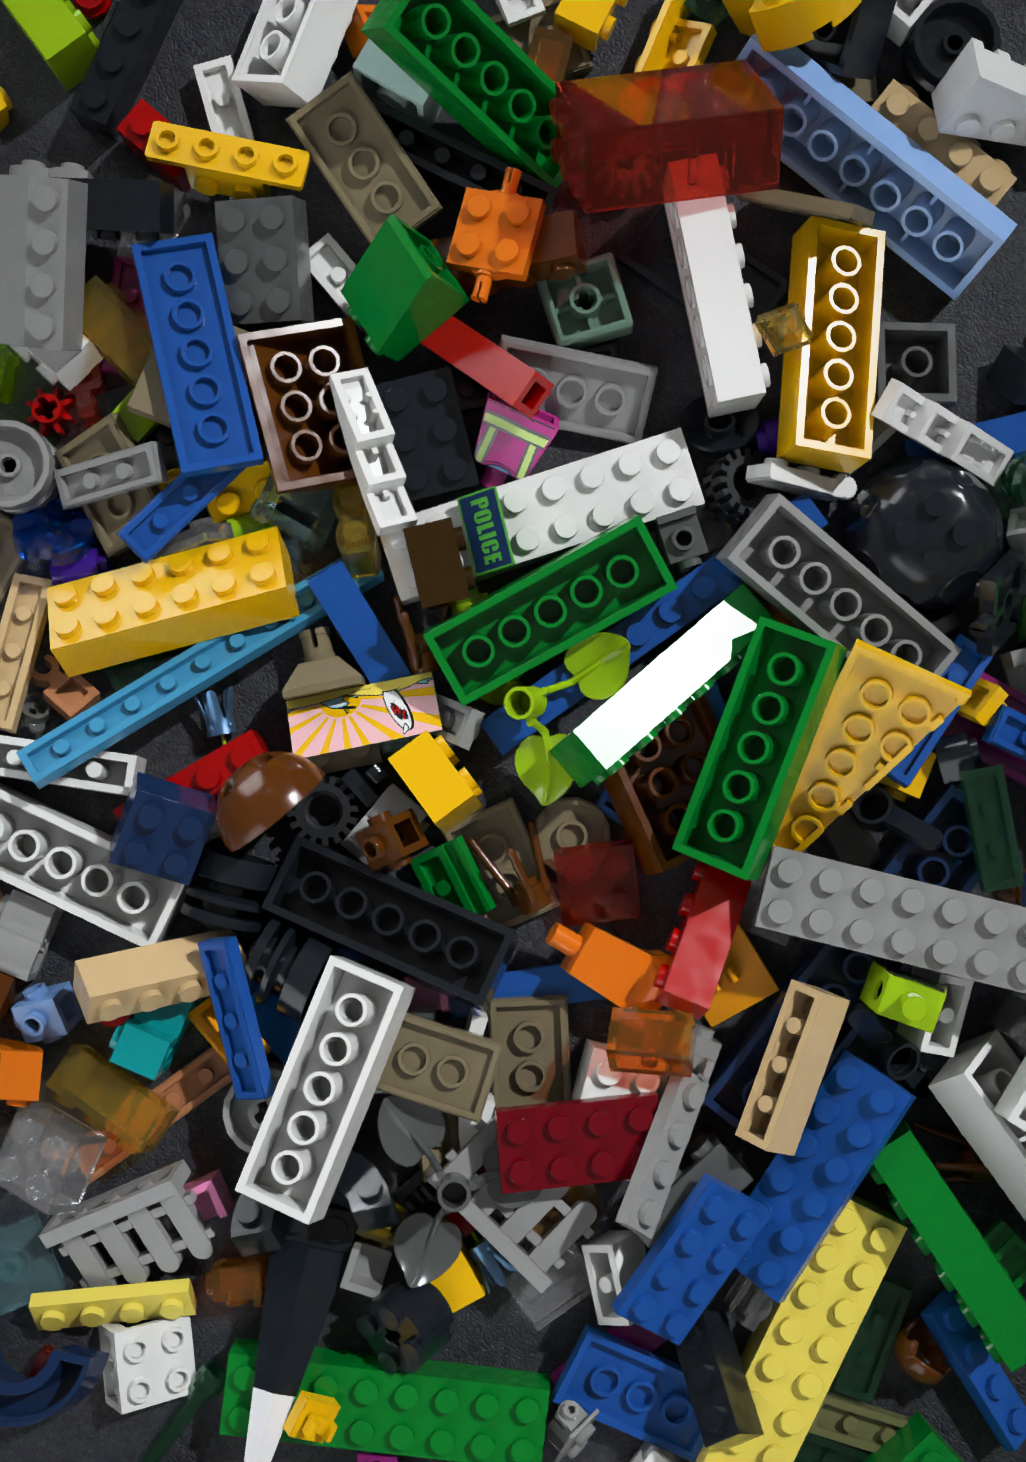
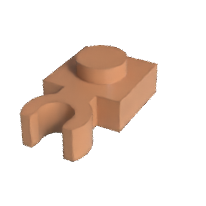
M47 654L44 657L45 666L50 669V672L40 674L33 669L31 682L37 687L47 688L43 691V699L67 721L101 700L100 692L81 675L68 677L66 673H61L58 661L51 655Z

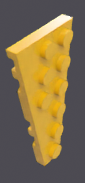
M856 639L837 677L773 846L803 852L824 832V829L839 815L842 816L850 809L854 801L865 791H869L911 753L914 746L929 732L936 730L959 705L962 706L972 696V690Z

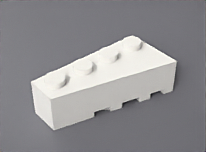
M972 37L931 94L938 132L1026 146V64L1021 65L1012 61L1010 54L1000 49L994 52L984 49L983 42Z

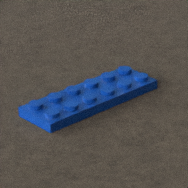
M212 233L131 244L181 477L188 478L263 465V453Z
M844 1049L818 1089L795 1156L777 1153L749 1196L767 1206L773 1215L735 1269L777 1303H783L916 1099V1096L852 1051Z

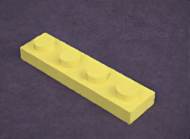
M190 1278L32 1293L28 1308L38 1331H58L62 1328L98 1327L108 1323H138L142 1320L178 1319L182 1316L196 1315L197 1299Z

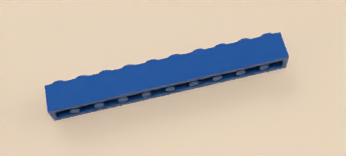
M806 491L790 501L821 529L828 524ZM719 553L676 582L677 589L637 610L607 631L608 633L618 634L629 641L631 646L629 666L727 597L740 585L745 584L744 581L716 559ZM562 663L531 686L547 687L568 680L574 675ZM577 683L547 695L546 710L537 718V721L545 726L586 696L581 692L579 684ZM504 705L481 722L482 728L502 756L520 744L525 738L538 731L534 727H528L526 719L517 720L510 717Z

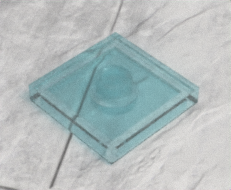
M37 1212L0 1227V1316L29 1304L32 1293L60 1291L67 1286L52 1247L46 1249L38 1236L43 1230V1225Z

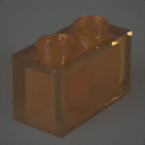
M636 1006L627 1008L613 1007L606 1046L610 1071L691 1078L697 1036L694 1013H686L677 1009L657 1011L644 1010Z

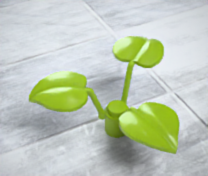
M598 632L568 648L564 656V664L568 671L574 675L568 680L542 688L523 686L522 682L518 681L523 675L521 674L480 697L489 704L504 705L510 717L517 720L526 719L528 727H534L541 733L542 736L532 735L520 743L515 754V766L523 784L536 796L542 806H548L557 801L568 791L574 782L571 776L549 752L567 734L550 736L549 730L537 721V718L546 710V696L577 683L581 692L591 699L605 700L616 694L625 685L627 680L631 650L629 641L618 634Z

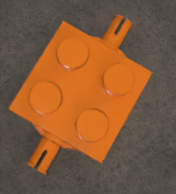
M511 167L505 169L500 190L488 191L466 187L446 264L451 270L469 272L477 277L471 299L480 303V300L482 303L488 302L492 281L511 279L526 282L546 205L543 199L517 194L522 172L516 168H513V171Z

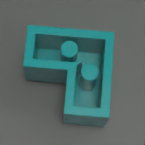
M199 999L189 1003L182 1002L160 1007L151 1012L136 1013L133 1019H128L124 1026L118 1025L109 1043V1048L114 1049L109 1062L155 1081L170 1068L190 1022L188 1013L196 1008Z

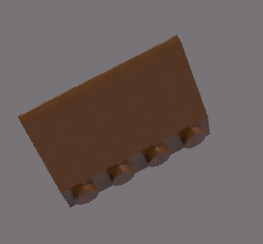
M344 317L237 334L236 341L276 493L336 490L359 486L349 458L329 383L330 374L365 368L352 318Z
M704 694L689 704L686 710L672 723L661 729L650 743L634 753L622 768L603 781L645 876L665 872L692 858L673 850L672 847L718 728Z

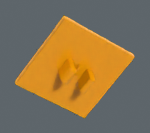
M739 922L710 1009L704 1014L711 1028L780 990Z

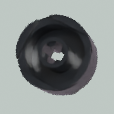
M403 1274L365 1305L362 1316L357 1319L356 1325L360 1334L367 1338L370 1346L378 1355V1362L383 1370L390 1374H395L397 1371L412 1373L420 1369L450 1341L453 1332L450 1333L449 1325L454 1322L448 1302L434 1285L428 1283L425 1286L410 1288Z

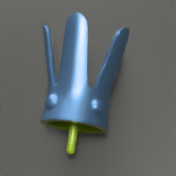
M233 686L226 687L223 690V711H221L217 696L213 690L201 693L204 709L196 695L193 696L206 722L207 737L221 735L223 745L226 744L224 734L238 731L233 718Z
M471 1232L475 1243L467 1249L466 1253L477 1264L485 1289L489 1295L490 1287L487 1279L491 1285L498 1284L501 1287L505 1286L507 1281L496 1259L509 1271H519L484 1237L478 1239L476 1234Z

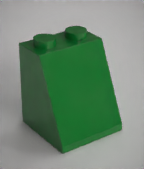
M393 213L385 220L341 289L342 295L349 304L346 307V311L357 325L363 326L368 335L365 337V341L376 355L381 357L384 354L396 362H399L470 301L433 243Z

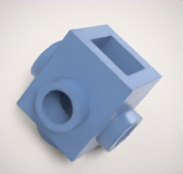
M70 981L46 986L45 983L34 984L22 992L23 997L11 1008L14 1023L21 1031L26 1044L41 1040L45 1044L55 1042L67 1035L84 1016Z

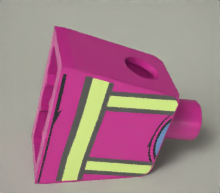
M489 390L473 459L486 465L479 482L488 488L503 485L507 475L517 479L527 477L559 430V417L539 409V413L530 419Z

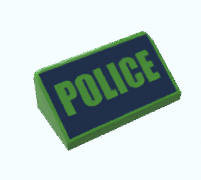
M496 486L457 498L476 577L515 568V561Z

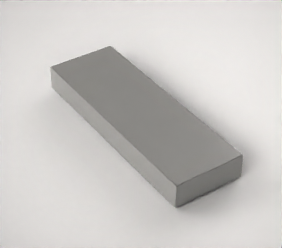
M150 441L54 470L63 510L78 508L169 481L160 441Z

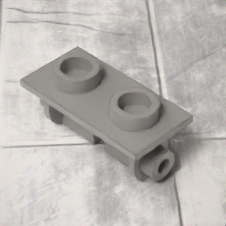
M566 1400L560 1404L554 1415L555 1417L546 1430L548 1440L560 1452L554 1462H560L566 1455L571 1460L574 1459L587 1445V1440L596 1431L592 1423L600 1412L598 1409L589 1416L573 1400Z

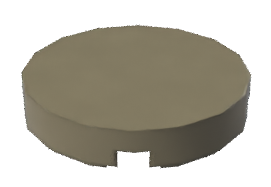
M579 797L560 798L546 806L537 816L535 822L544 863L553 871L564 875H580L595 868L606 857L611 843L610 825L604 813L590 801Z

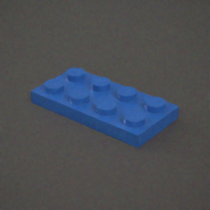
M705 1172L611 1304L615 1313L680 1345L773 1214L764 1204Z
M586 1324L551 1392L552 1401L560 1405L563 1401L573 1400L589 1416L598 1409L600 1412L595 1419L596 1421L695 1462L704 1442L681 1365Z

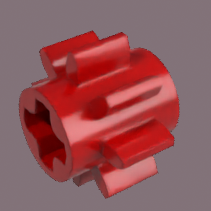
M57 387L53 389L52 394H47L38 388V396L33 402H25L32 412V415L26 419L27 423L32 426L41 424L39 433L44 437H48L51 430L56 431L61 436H65L64 428L69 423L75 424L77 422L70 413V409L76 406L75 402L71 399L61 401L63 391ZM53 405L56 407L52 410L54 417L48 419L47 416L50 414L48 408Z

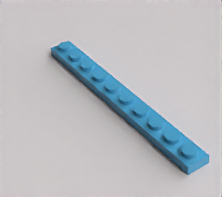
M363 544L339 558L362 594L385 581L382 570ZM306 579L295 585L300 616L197 643L17 751L18 757L34 784L39 789L43 788L327 616Z

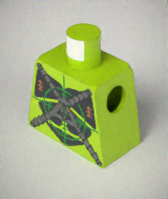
M873 960L859 998L871 1010L881 1016L933 1033L947 995L948 987ZM883 982L881 993L877 996L879 987Z

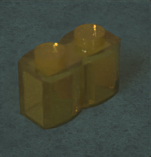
M359 485L337 486L333 495V508L338 522L336 542L341 560L352 578L376 576L381 569L382 557L377 534L364 503Z

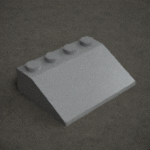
M0 174V344L61 351H82L88 201L87 183L62 178Z

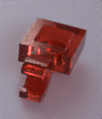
M102 362L97 363L91 369V372L70 391L62 385L64 397L74 402L76 401L78 416L80 420L85 419L87 428L92 427L102 419L95 395L107 392L104 374L101 370Z

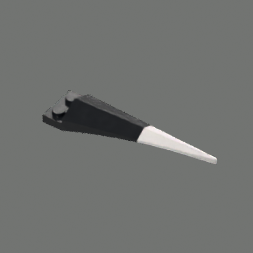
M328 1206L324 1219L309 1225L293 1218L284 1233L282 1249L270 1251L244 1462L272 1461L284 1429L283 1425L293 1406L351 1254L358 1224L353 1214L348 1210Z

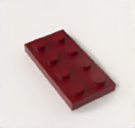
M655 1091L494 1108L500 1190L502 1194L631 1180L659 1106L658 1094Z

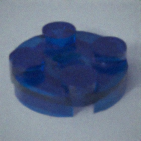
M61 499L52 500L45 507L18 514L12 519L14 549L22 559L29 563L39 565L38 559L52 560V566H63L81 560L92 549L91 542L94 541L92 522L84 512L78 509L63 510Z

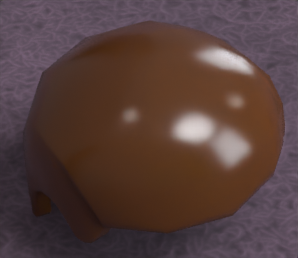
M918 1316L897 1333L894 1341L895 1355L902 1370L914 1381L932 1386L938 1384L951 1371L952 1367L950 1365L944 1366L946 1356L921 1317Z

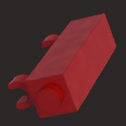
M453 315L421 342L428 349L530 419L539 413V408L546 397L552 394L553 383Z

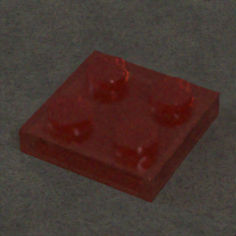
M632 839L553 849L563 926L571 927L583 925L585 922L594 924L641 917Z

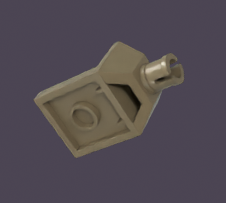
M330 627L315 628L318 642L317 647L313 631L308 629L298 633L302 643L304 663L297 665L282 690L283 699L290 701L368 685L365 676L342 658L335 656L330 638ZM380 743L307 757V759L320 767L325 774L383 762Z

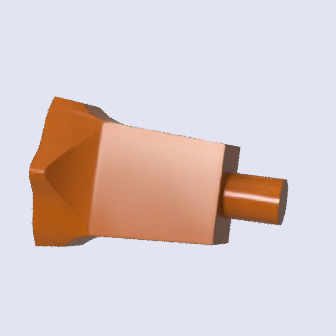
M558 922L551 927L546 936L545 943L566 955L559 967L613 1002L621 1016L642 1030L659 1008L663 1006L654 1002L658 988L652 986L660 964L666 965L670 954L660 950L638 948L587 922L583 924L578 934Z

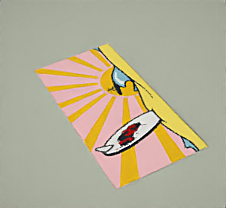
M432 672L286 701L292 751L294 754L305 758L419 735L426 730L428 732L443 730Z

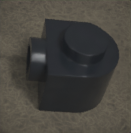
M967 732L940 738L935 745V751L944 784L951 782L967 784L978 778L976 762L982 761L977 738L969 739Z

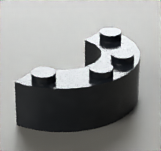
M351 1150L330 1203L347 1208L353 1214L361 1233L399 1225L401 1223L399 1213L383 1176L370 1161ZM241 1193L232 1216L231 1239L242 1257L282 1249L284 1233L293 1218Z

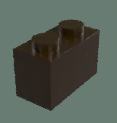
M450 517L404 528L403 532L423 611L428 612L471 601L469 591L476 590V584L471 566L463 567L459 553L467 550L462 527L453 528Z

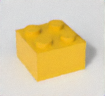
M426 730L388 758L434 824L444 834L483 807L477 796L483 793L465 767L459 771L456 770L454 765L460 760L441 735L433 739L428 730Z

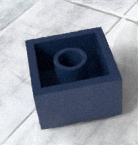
M137 771L110 841L109 863L189 886L216 819L215 796Z

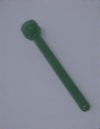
M206 1360L195 1374L194 1390L140 1462H160L207 1398L211 1399L214 1395H220L225 1388L226 1370L211 1360Z

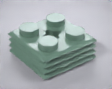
M612 253L586 259L587 272L575 274L571 279H550L537 282L556 346L578 350L626 336L633 332V318ZM586 298L588 303H592L591 309L584 310L582 307H578L579 299Z

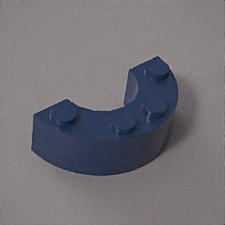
M74 1344L52 1350L47 1364L35 1377H26L11 1368L4 1359L0 1347V1426L22 1427L35 1424L75 1407L97 1384L106 1366L109 1353Z

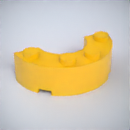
M755 0L749 10V15L763 52H773L792 48L813 40L812 32L831 22L833 27L837 26L858 7L862 0Z

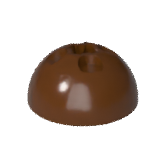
M271 751L255 755L234 771L224 781L216 804L218 831L228 850L234 852L245 846L288 813L325 776L323 770L309 759L298 754Z

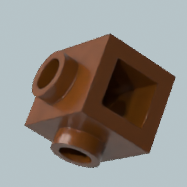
M412 808L395 816H391L389 810L382 812L367 820L369 828L355 834L362 853L366 857L372 871L388 865L390 871H394L412 862L411 853L429 845Z

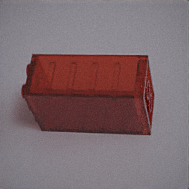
M746 59L556 82V98L550 99L551 120L553 124H556L557 133L556 138H551L552 160L554 163H559L563 181L568 180L571 196L573 199H578L585 214L773 190L779 187L784 107Z

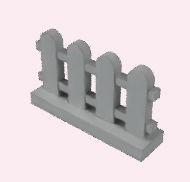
M495 1116L488 1123L482 1118L480 1123L476 1122L474 1127L478 1132L458 1153L451 1148L445 1154L449 1162L444 1167L441 1166L446 1174L458 1172L469 1181H473L479 1176L476 1171L483 1165L485 1150L497 1142ZM430 1165L424 1171L426 1180L437 1190L439 1179ZM484 1181L471 1195L468 1206L459 1211V1213L542 1294L553 1283L548 1273L549 1268L554 1265L559 1270L566 1263L561 1256L582 1234L589 1239L595 1233L590 1227L597 1217L595 1206L589 1200L581 1199L570 1207L562 1199L569 1187L543 1189L531 1203L523 1207L514 1209L504 1208L491 1199L487 1190L488 1181ZM555 1207L563 1216L541 1237L533 1227ZM496 1208L506 1217L500 1224L490 1215ZM524 1237L534 1245L529 1251L519 1243Z
M182 1159L53 1214L38 1236L46 1249L62 1243L58 1250L63 1257L70 1255L83 1276L79 1281L83 1288L118 1285L117 1276L123 1275L130 1284L146 1282L151 1273L149 1263L154 1261L162 1271L168 1273L175 1272L183 1261L181 1250L186 1248L196 1258L207 1259L212 1255L216 1247L215 1236L218 1230L214 1223L207 1225L195 1207L194 1202L197 1196L193 1189L187 1192L184 1189L183 1185L190 1176L191 1170L185 1160ZM168 1215L180 1234L179 1237L173 1238L161 1216ZM134 1228L148 1250L141 1252L128 1230ZM96 1243H103L115 1262L114 1264L108 1265Z

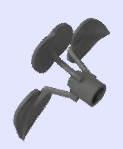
M387 1096L383 1099L378 1114V1132L386 1154L394 1162L405 1167L418 1163L424 1154L439 1179L437 1197L442 1208L436 1213L435 1218L425 1212L413 1213L401 1221L394 1235L395 1255L403 1270L406 1282L410 1288H417L440 1277L456 1261L462 1246L461 1231L456 1224L442 1221V1218L450 1212H459L465 1209L470 1202L471 1191L477 1190L481 1183L488 1181L487 1190L491 1199L500 1206L510 1209L520 1208L531 1203L542 1190L502 1194L500 1190L497 1142L489 1146L483 1154V1164L487 1173L480 1174L470 1182H468L464 1175L458 1172L446 1174L430 1150L438 1146L445 1135V1120L441 1111L397 1096Z

